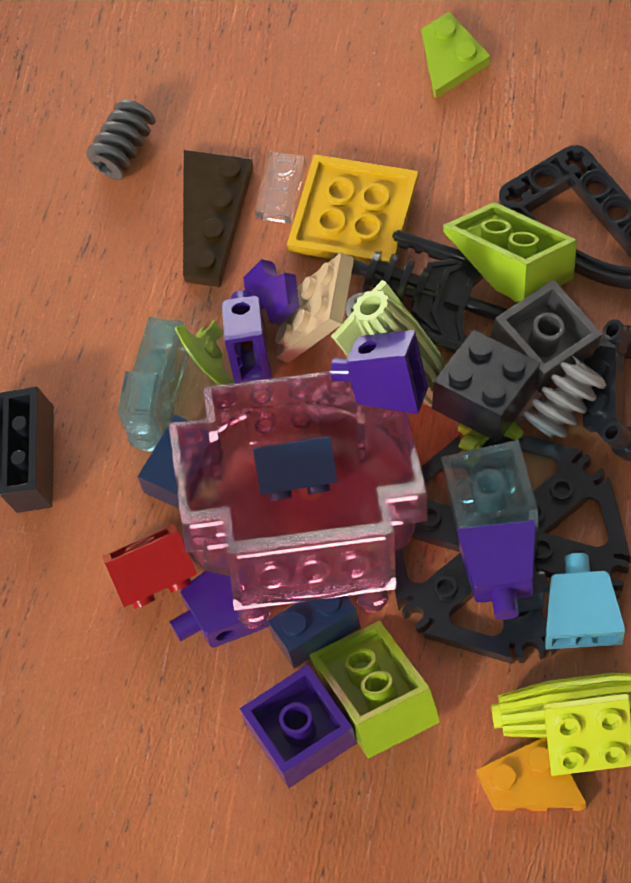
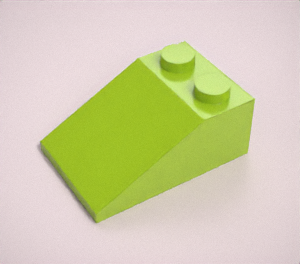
M496 202L443 226V232L496 291L510 297L514 302L519 303L552 280H555L561 286L574 279L576 239Z
M380 620L309 655L333 701L352 726L355 739L368 759L440 723L429 686Z

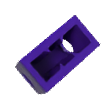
M236 291L232 294L231 299L222 302L224 340L235 385L272 379L266 328L260 299L255 295L253 296L249 291ZM252 340L253 350L245 351L241 348V342Z
M415 330L360 336L355 339L348 358H333L331 362L330 372L332 380L351 382L355 399L360 405L413 414L419 413L428 390V384Z
M535 520L457 528L459 550L475 601L479 603L493 601L494 617L496 619L508 620L519 615L517 599L533 595L536 548Z
M230 552L193 579L191 585L180 591L188 611L169 621L180 642L201 631L210 647H218L269 627L267 622L269 619L265 608Z

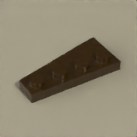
M184 150L183 277L185 282L214 287L221 286L253 170L252 159Z

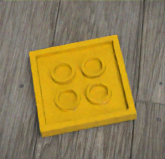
M314 154L287 242L288 252L326 259H333L335 253L340 254L342 252L353 257L355 260L370 264L374 252L382 251L380 262L388 264L391 255H398L400 250L397 247L398 242L394 241L392 235L397 230L405 232L419 181L418 171Z

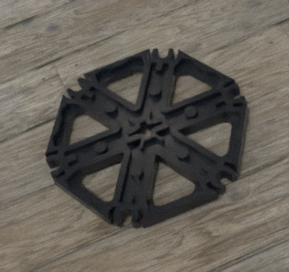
M459 435L393 489V495H390L388 498L389 506L398 508L400 512L396 515L387 513L382 515L383 524L380 523L398 610L403 607L402 616L405 619L409 618L413 613H421L423 615V618L415 624L418 633H424V638L510 664H513L510 648H515L516 659L519 663H524L523 650L528 646L535 647L538 650L539 658L545 659L546 649L544 641L546 639L547 620L544 618L541 608L519 613L517 617L502 620L503 630L495 636H488L455 626L451 623L449 617L474 597L461 553L427 581L414 583L407 576L401 544L406 537L460 552L457 528L535 520L536 542L539 556L535 557L536 570L543 568L548 578L555 574H566L565 556L572 553H585L589 556L590 572L606 571L609 573L615 596L618 600L620 592L623 591L624 582L614 579L611 575L617 571L628 574L631 556L610 478L608 476L603 482L605 471L602 468L595 474L585 473L584 470L591 465V457L589 455L583 456L582 450L523 435L517 440L503 436L498 443L489 438L482 445L475 461L469 462L458 456L463 450L459 447ZM519 450L555 461L558 466L556 473L516 506L505 462L506 455L511 451ZM451 463H461L467 470L477 513L428 500L423 497L421 490L427 482ZM590 499L596 501L601 507L608 540L604 545L594 547L549 533ZM551 649V656L559 649Z

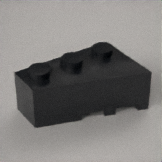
M37 386L0 393V496L16 513L52 508L54 406Z

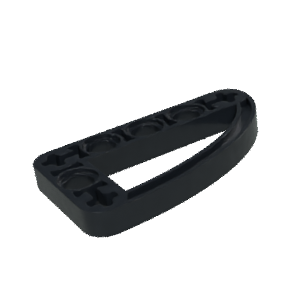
M580 145L565 147L501 187L499 191L500 205L537 222L539 221L530 213L531 211L572 188L631 258V241L629 240L631 236V199L585 147ZM573 160L575 163L581 161V170L575 164L569 165V161ZM543 175H548L555 179V183L550 187H540L535 181ZM599 182L605 185L606 190L600 194H592L587 191L586 187L590 183ZM514 196L516 199L522 197V202L517 203L515 200L509 202V197ZM621 207L628 214L622 219H613L607 212L611 208ZM576 249L574 272L608 286L631 289V267L610 264Z

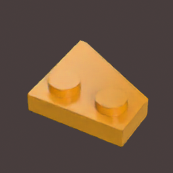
M541 738L476 769V775L494 810L515 811L518 808H527L531 811H547V808H573V811H581L586 809V802L571 774L551 776L547 738Z

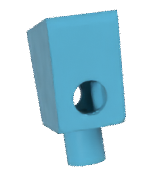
M572 553L565 556L566 574L551 576L545 649L622 645L625 627L609 573L606 571L590 572L589 556L585 553Z

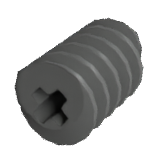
M118 101L115 104L114 111L109 114L107 122L103 123L100 133L95 136L94 144L88 147L86 152L87 158L105 176L114 180H122L124 176L122 169L130 167L131 162L128 158L136 157L138 152L135 147L143 146V137L149 136L151 132L148 124H155V117L147 108L136 101Z

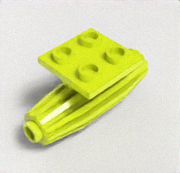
M610 672L543 681L498 695L499 703L491 704L494 729L502 728L503 736L547 738L551 776L631 766V673Z

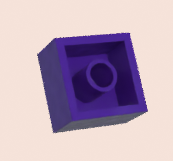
M308 664L239 708L245 725L288 788L357 744L352 726Z

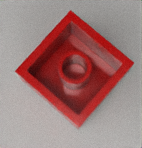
M174 525L102 556L123 606L126 607L132 604L134 609L156 600L154 594L166 588L169 589L170 593H173L191 585L190 578L198 575L179 531Z

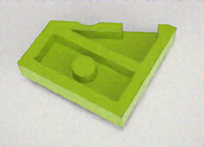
M447 12L421 29L433 96L436 99L491 64L490 55L450 12Z

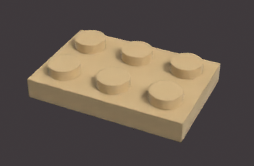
M341 252L328 263H324L312 276L306 277L297 287L300 307L280 325L275 338L276 343H278L277 359L287 363L291 362L342 325L354 262L353 257Z

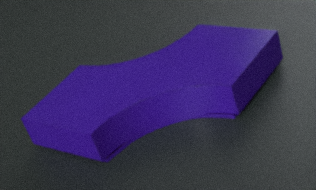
M261 259L243 277L245 290L251 292L253 296L259 297L261 309L266 310L269 323L281 325L300 307L296 275L286 272L278 275L275 264L272 261Z

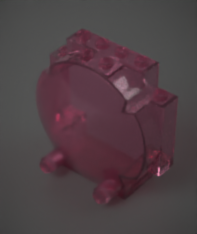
M330 371L203 387L206 419L168 424L185 553L190 552L195 561L205 571L229 576L234 611L237 610L238 619L248 628L255 629L265 624L270 615L269 606L356 595L357 603L363 610L370 613L380 611L388 602V590L396 589L395 551L410 543L416 522L427 521V491L407 412L360 405L355 399L351 382L333 381ZM330 435L337 483L330 484L331 491L308 494L306 487L292 490L293 497L271 501L269 494L260 495L253 448Z

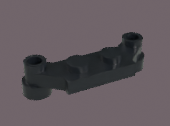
M613 319L604 326L603 339L592 356L584 359V364L603 378L606 387L604 389L595 386L591 387L597 396L595 401L583 398V402L587 407V411L583 413V427L591 433L597 432L603 441L611 446L612 451L625 461H631V427H627L624 424V358L631 359V325H624L621 321Z

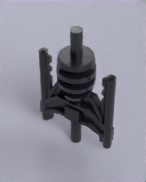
M397 230L393 232L392 238H394L395 242H398L397 247L405 250L413 248L417 254L425 252L428 254V257L439 260L428 262L427 267L423 268L421 276L413 273L415 261L408 259L404 270L397 268L399 255L397 254L391 255L388 264L380 262L382 251L374 252L370 264L355 259L353 262L351 274L365 278L362 293L371 291L372 287H376L383 280L396 293V296L402 303L405 296L413 298L411 304L412 316L418 321V324L433 344L444 348L447 352L455 354L467 339L462 323L464 311L495 320L496 317L508 310L507 308L470 297L472 288L484 277L459 249L404 231Z

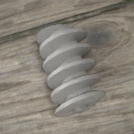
M573 355L572 357L576 362L575 365L565 362L561 364L566 373L565 377L554 374L551 376L557 388L555 390L548 387L541 389L547 397V401L544 402L537 399L532 401L538 410L537 414L527 411L523 413L530 423L554 440H556L554 435L562 438L568 436V431L563 423L574 426L578 423L577 418L572 412L573 410L580 413L587 411L582 398L590 401L596 400L597 396L591 387L595 386L601 389L606 387L605 381L599 374Z

